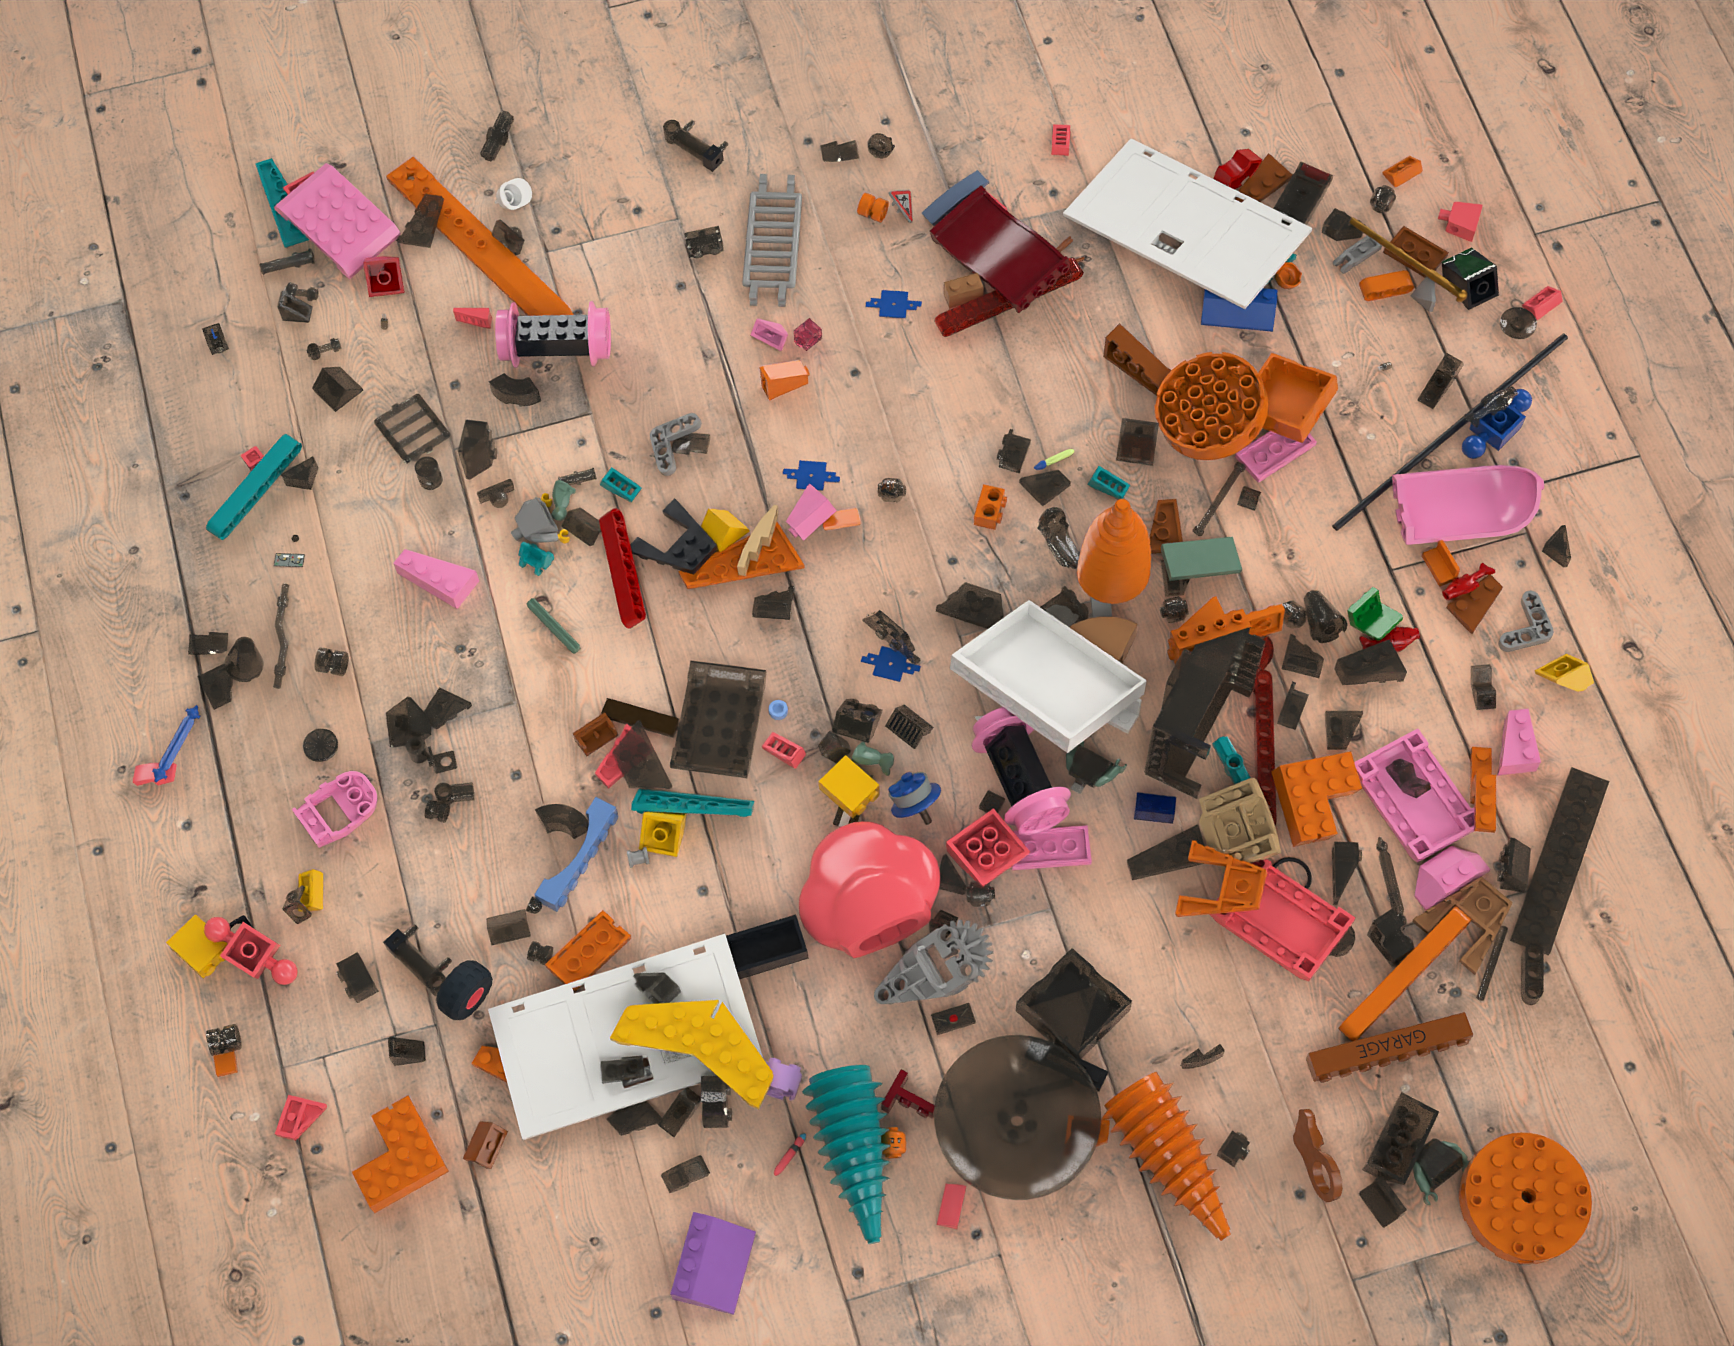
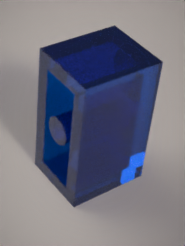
M1137 792L1134 820L1173 824L1176 797Z

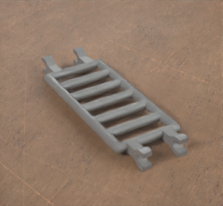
M760 174L759 192L750 193L742 285L750 287V306H757L758 287L779 288L778 307H786L787 288H794L796 284L802 194L794 193L795 175H788L787 193L766 192L767 174ZM757 199L795 200V207L756 206ZM755 213L794 214L793 222L755 221ZM754 228L793 229L792 237L754 236ZM753 243L792 244L791 252L752 250ZM751 258H789L790 266L751 265ZM750 272L789 273V281L750 280Z

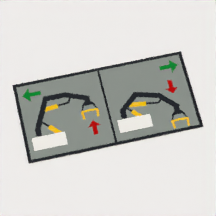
M276 553L274 566L303 567L305 554Z

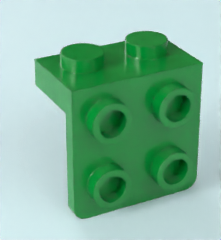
M1374 587L1365 592L1347 610L1350 626L1377 641L1383 639L1403 620L1401 613L1381 603L1379 590Z

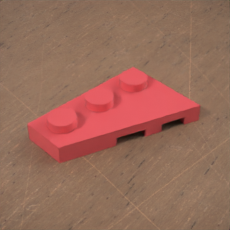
M626 724L622 734L614 742L613 748L605 756L595 775L609 789L652 753V749Z

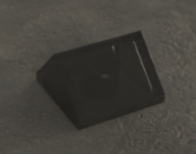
M341 367L322 368L312 387L313 391L335 412L363 391V388Z

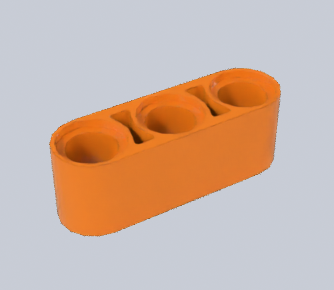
M1407 270L1367 277L1359 282L1365 301L1410 293L1414 289L1410 273Z

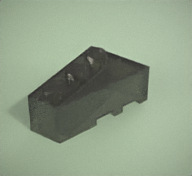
M1390 639L1337 659L1334 668L1342 685L1367 684V682L1377 681L1385 683L1386 681L1393 680L1402 682L1407 673Z

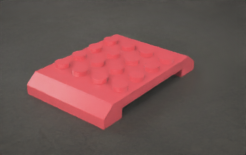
M1268 859L1251 863L1267 871L1259 910L1209 915L1217 923L1298 978L1310 981L1354 923L1355 917L1340 907L1336 909L1273 867Z

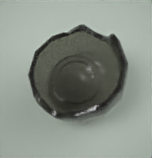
M881 133L871 135L867 142L870 154L880 159L887 158L895 147L892 144V138Z

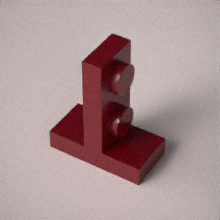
M901 1069L886 1094L885 1100L881 1103V1110L889 1114L895 1101L898 1100L901 1106L905 1108L911 1107L917 1110L916 1113L920 1116L933 1119L937 1112V1106L903 1088L908 1080V1072Z

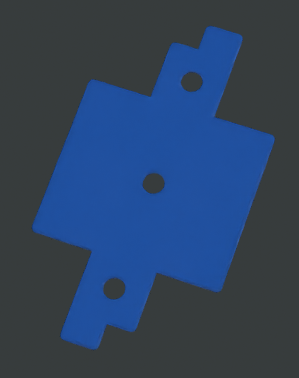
M882 290L881 299L871 298L870 302H866V307L880 308L879 317L906 318V310H917V307L922 306V301L908 300V292Z
M800 460L798 469H783V474L787 475V479H797L796 489H806L811 484L815 489L823 491L825 481L840 482V477L836 476V472H826V462Z
M881 646L879 655L868 653L867 657L862 656L861 662L875 665L874 676L900 682L903 672L913 675L914 671L919 672L921 668L919 665L906 662L909 655L908 652Z

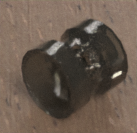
M429 800L425 808V818L431 820L435 818L439 822L445 823L449 816L450 804H439L435 800Z
M533 941L527 953V960L532 962L539 961L540 964L545 965L552 958L553 947L549 945L542 946L539 942Z

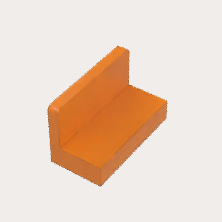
M1443 540L1438 541L1436 548L1423 552L1422 558L1439 587L1452 582L1453 579L1458 577L1460 568Z

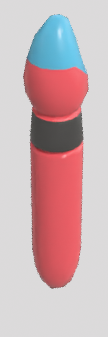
M805 1133L795 1139L794 1144L778 1163L774 1170L775 1176L782 1173L798 1149L803 1145L806 1138Z

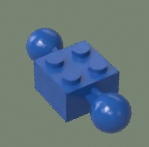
M1516 389L1509 395L1508 403L1498 395L1488 402L1473 417L1469 429L1476 435L1465 438L1462 443L1463 454L1471 459L1481 457L1486 450V442L1499 451L1521 429L1526 417L1521 412H1525L1530 408L1532 404L1531 394L1525 389Z

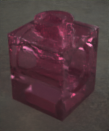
M810 318L794 330L795 344L798 347H802L805 351L822 339V329Z

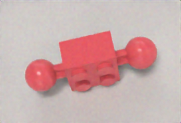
M213 917L206 922L204 934L208 940L228 943L220 957L256 979H259L265 968L271 971L273 980L280 985L291 984L296 979L298 970L292 961L287 959L278 961L273 958L281 945L244 922H242L236 933L230 931L228 921L222 917Z

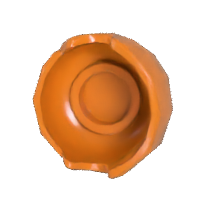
M1285 262L1276 272L1275 280L1283 289H1292L1302 282V272L1292 262Z

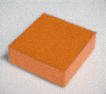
M234 1051L213 1056L217 1077L238 1072Z

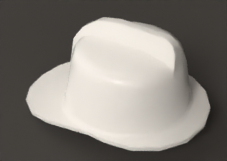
M521 178L505 182L497 190V200H495V203H499L502 208L510 210L525 206L532 198L531 187L528 182Z

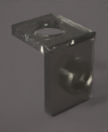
M431 746L428 747L430 755H427L429 767L433 766L436 774L457 769L454 751L434 755ZM444 757L452 759L449 766L441 765V760Z
M303 885L288 893L282 908L296 924L305 921L312 915L300 902L305 889ZM300 909L304 915L298 917L294 915L293 910Z

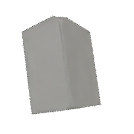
M1091 597L1093 618L1112 617L1111 604L1097 601Z

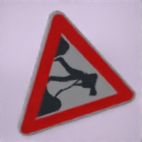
M890 191L889 196L893 200L891 205L894 206L896 204L898 207L896 212H902L908 222L912 223L911 191Z

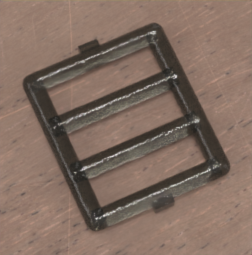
M415 394L400 404H394L391 406V410L374 420V424L404 463L411 462L425 452L427 454L432 452L433 447L450 437V432L420 394ZM416 402L422 408L390 429H387L384 425L385 421ZM427 415L430 418V423L401 441L397 442L394 438V434L423 416ZM437 427L441 433L439 436L407 455L403 447Z

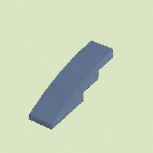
M977 170L947 190L929 205L922 214L935 226L980 185L985 187L989 184V181Z

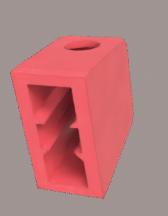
M1454 202L1451 211L1440 209L1438 219L1448 221L1446 232L1472 242L1483 205Z

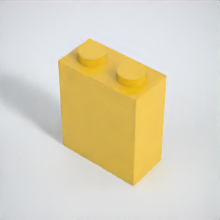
M846 755L818 781L819 789L852 819L856 815H861L866 809V805L870 801L874 802L880 795L879 784Z
M195 914L166 943L172 951L204 979L215 971L216 966L221 961H225L220 955L228 943L208 940L204 934L206 923Z

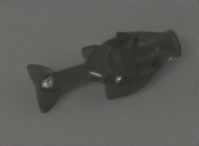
M1511 386L1498 392L1489 393L1481 399V403L1485 405L1484 408L1477 413L1465 414L1464 418L1477 428L1480 424V419L1488 413L1494 416L1498 411L1506 410L1514 397L1518 395L1516 389Z

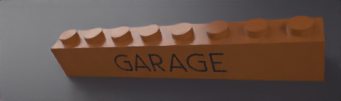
M1463 1012L1310 1052L1306 1057V1061L1313 1081L1324 1083L1332 1080V1077L1335 1076L1343 1078L1351 1075L1354 1071H1369L1373 1066L1385 1067L1390 1065L1392 1061L1404 1062L1409 1060L1411 1056L1418 1055V1057H1423L1430 1054V1051L1438 1050V1052L1448 1050L1449 1046H1465L1469 1044L1473 1037V1032L1466 1013Z

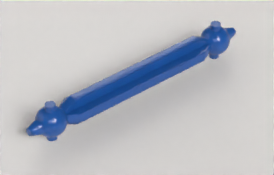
M197 705L185 710L187 716L182 720L161 758L159 768L152 770L155 777L154 782L157 783L163 778L166 780L168 777L165 771L170 769L194 725V719L200 718Z

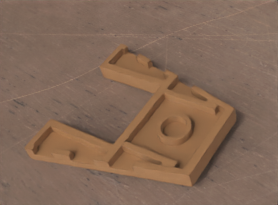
M1481 876L1436 906L1429 908L1418 917L1416 916L1412 922L1428 935L1453 907L1457 906L1472 919L1476 926L1485 932L1459 960L1462 965L1475 975L1513 902Z

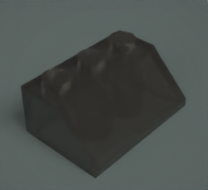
M465 420L458 454L466 479L470 480L491 467L493 460L497 458V448H495V440L492 439V430L489 429L488 422Z

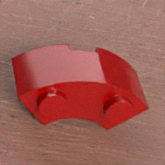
M1250 149L1236 150L1234 156L1228 162L1218 166L1213 179L1235 190L1242 186L1241 182L1248 176L1250 178L1253 176L1262 159Z

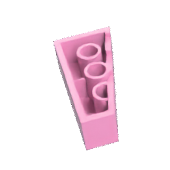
M406 549L393 563L397 574L456 609L459 608L479 582L475 570Z

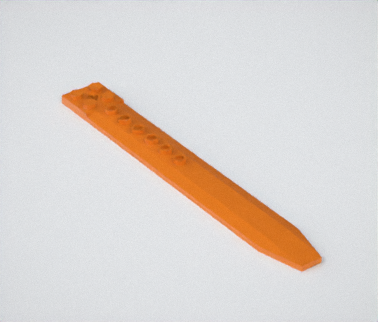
M414 157L386 176L387 180L502 292L515 302L527 316L574 315L569 306L442 186ZM411 176L414 177V180H411V179L407 180L408 177H411Z

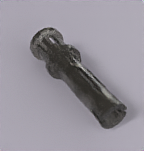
M309 248L305 252H294L289 257L260 263V269L262 274L293 266L300 268L301 265L315 264V258L312 249Z

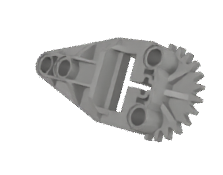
M958 920L957 926L954 921H950V927L944 924L943 927L937 928L909 948L874 992L875 1000L879 1004L891 1005L907 1001L948 997L949 995L953 996L960 993L973 981L979 982L978 976L985 977L983 969H990L986 962L993 961L987 957L993 954V951L987 950V948L992 943L985 942L989 935L981 936L984 929L980 928L977 930L978 924L976 923L970 927V921L966 920L964 925L962 920ZM948 931L951 932V939L949 941L945 937ZM934 945L943 959L953 956L945 961L953 976L946 983L928 953V950ZM969 965L971 973L967 976L965 969ZM902 979L905 981L903 989L900 988V981ZM886 990L889 993V997L887 1000H885L883 997V994Z

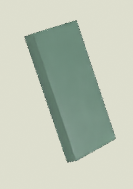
M1233 537L1162 544L1160 547L1169 581L1237 574L1242 571Z

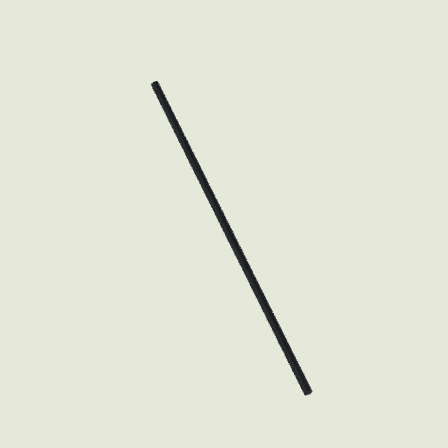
M1565 333L1560 335L1395 474L1409 472L1469 422L1496 395L1500 396L1565 342L1568 336ZM1392 476L1333 524L1332 527L1338 531L1393 485Z

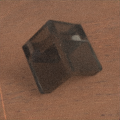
M831 731L818 744L821 755L836 764L851 752L848 741Z

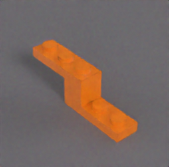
M1472 747L1470 804H1475L1474 831L1495 833L1496 775H1492V748Z

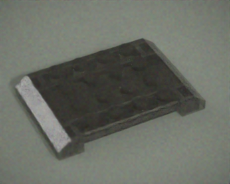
M690 661L687 676L688 682L675 748L673 747L670 768L741 778L748 777L764 696L766 670Z

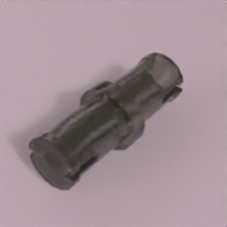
M594 468L581 472L574 471L573 474L558 477V480L564 481L570 486L575 484L578 486L582 482L597 479Z

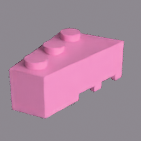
M1529 709L1511 710L1504 720L1498 775L1535 772L1541 760Z

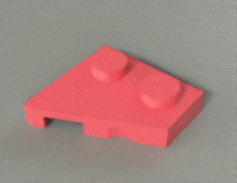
M288 1095L275 1135L296 1141L327 1109V1105Z

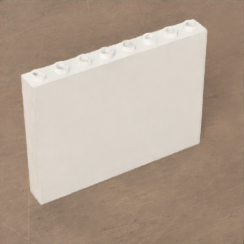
M1030 600L952 654L950 663L952 671L1067 753L1144 695L1147 682L1127 666L1114 659L1111 655L1098 648Z

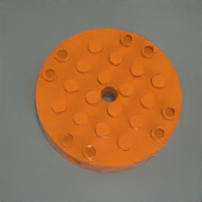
M1207 352L1198 354L1196 358L1189 361L1184 360L1167 374L1157 391L1155 405L1156 420L1169 445L1182 455L1197 460H1216L1239 452L1257 437L1264 426L1268 414L1267 392L1256 369L1248 361L1237 355L1222 352V354Z
M1520 1132L1496 1138L1472 1157L1464 1169L1460 1181V1208L1464 1221L1467 1222L1472 1231L1471 1234L1483 1247L1493 1252L1495 1256L1512 1263L1538 1264L1563 1254L1580 1240L1590 1220L1592 1196L1584 1170L1567 1149L1545 1136ZM1522 1194L1527 1197L1528 1203L1522 1199Z

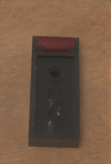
M1301 161L1273 209L1307 225L1327 192V188L1330 186L1334 175ZM1282 220V223L1288 226L1291 224L1285 220Z

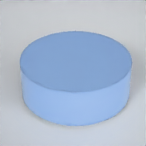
M775 700L770 703L769 715L771 718L782 720L787 716L788 707L784 701Z

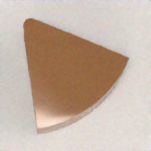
M1117 617L1089 618L1069 627L1122 664L1137 634V623Z

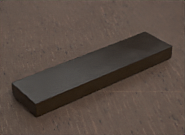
M610 698L606 699L601 714L605 712L612 721L674 738L680 723L679 718Z

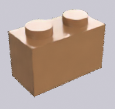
M978 273L944 282V296L949 308L983 299V284Z

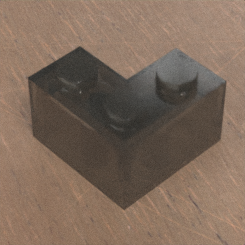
M1393 908L1375 919L1367 933V936L1391 966L1406 958L1414 949L1411 938L1407 935L1405 936L1402 932L1405 926L1403 917L1396 913Z

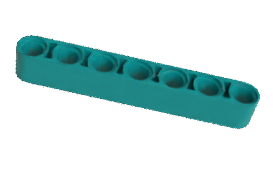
M288 434L282 435L212 516L206 525V530L221 540L226 539L300 453L302 444Z

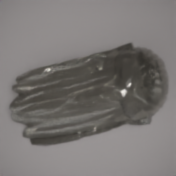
M1048 508L1041 514L1037 529L1046 539L1047 545L1057 562L1064 567L1077 569L1080 552L1069 536V524L1066 522V515L1061 508Z

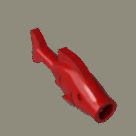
M1481 563L1479 570L1472 575L1464 574L1460 578L1453 579L1447 588L1442 591V595L1449 601L1452 598L1470 593L1479 587V582H1476V580L1484 575L1495 574L1496 571L1494 568Z
M1395 627L1379 641L1375 639L1369 640L1363 636H1360L1359 640L1364 656L1371 651V648L1381 645L1388 646L1389 653L1404 650L1416 639H1420V633L1418 628Z

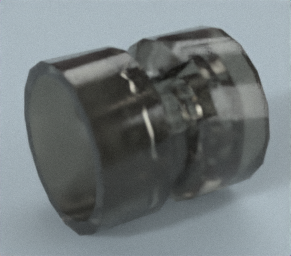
M428 456L422 457L416 462L415 472L421 487L427 490L438 488L443 481V477L437 461Z
M320 647L315 657V671L322 673L330 671L333 675L344 676L349 662L348 653L339 650L333 652L332 649Z
M236 1024L224 1026L223 1030L215 1028L206 1031L207 1044L212 1056L223 1054L225 1050L231 1052L242 1048L240 1032Z

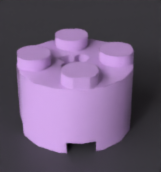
M770 1058L769 1062L766 1063L772 1070L774 1078L766 1095L783 1100L784 1096H787L790 1101L794 1100L802 1078L801 1068L793 1064L787 1066L781 1064L779 1059Z

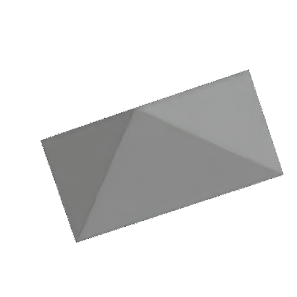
M1426 276L1411 294V297L1429 312H1433L1436 303L1435 282Z

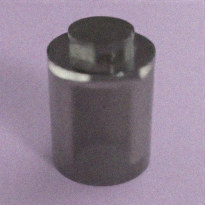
M414 736L406 742V749L413 762L423 763L428 759L429 750L423 738Z

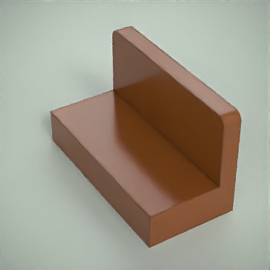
M480 1121L463 1159L475 1162L486 1169H492L508 1131L493 1122Z

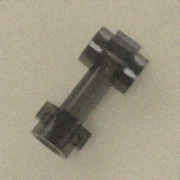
M291 282L285 286L283 292L287 300H294L295 296L307 297L308 301L317 300L319 295L318 290L313 287L308 288V290L298 289V285Z
M330 339L331 343L321 346L315 343L309 344L306 350L308 357L312 360H318L321 357L320 353L329 350L339 351V349H342L339 339Z

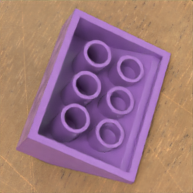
M693 1212L670 1294L672 1299L734 1315L756 1232L713 1216Z

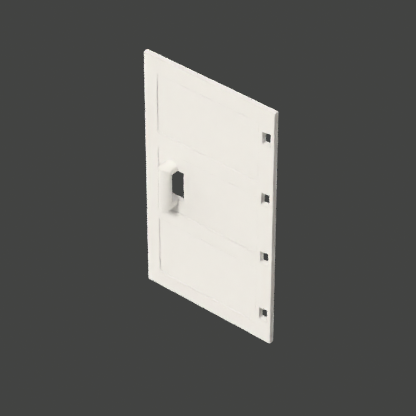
M1132 138L1063 212L1064 217L1243 309L1247 308L1312 231L1311 227ZM1146 151L1152 154V156L1149 157L1145 155L1144 152ZM1192 174L1198 178L1195 180L1189 177V175ZM1235 197H1238L1244 201L1241 203L1235 200ZM1282 220H1285L1291 224L1288 226L1282 223ZM1164 233L1183 244L1178 249H1175L1159 241V235Z
M725 934L488 1009L523 1140L719 1078L701 1061L690 1054L635 1045H621L610 1040V1036L620 1017L630 1005L719 1000V1004L711 1018L714 1019L723 1002L762 1056ZM705 946L706 952L694 955V949ZM645 965L646 971L634 974V968ZM581 985L585 986L586 990L574 994L572 988ZM524 1004L525 1010L514 1013L512 1007ZM648 1057L649 1066L620 1074L619 1066ZM652 1077L654 1078L653 1080H649L624 1089V1086L631 1085Z

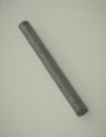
M1501 926L1476 997L1478 1000L1484 1001L1508 931L1506 926Z

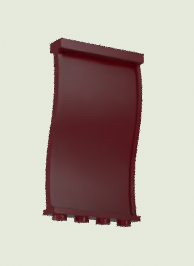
M981 185L930 230L931 238L936 244H939L973 274L978 273L980 279L1005 298L1018 314L1022 310L1027 309L1033 300L1039 298L1043 291L1052 286L1070 268L1067 256L1064 257L1045 238L1005 210Z

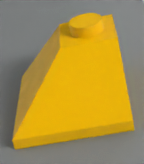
M1565 654L1535 670V674L1577 692L1584 691L1588 686L1594 684L1589 664L1569 654Z
M644 812L639 850H643V847H646L649 852L677 857L685 830L687 813Z

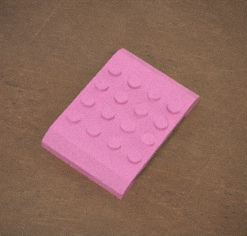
M327 163L274 206L275 211L286 221L289 220L337 265V268L349 280L364 267L363 261L365 258L376 257L401 236L396 225L332 165Z
M1419 729L1354 762L1362 788L1408 855L1416 862L1474 832V807L1470 808L1428 748L1429 743Z

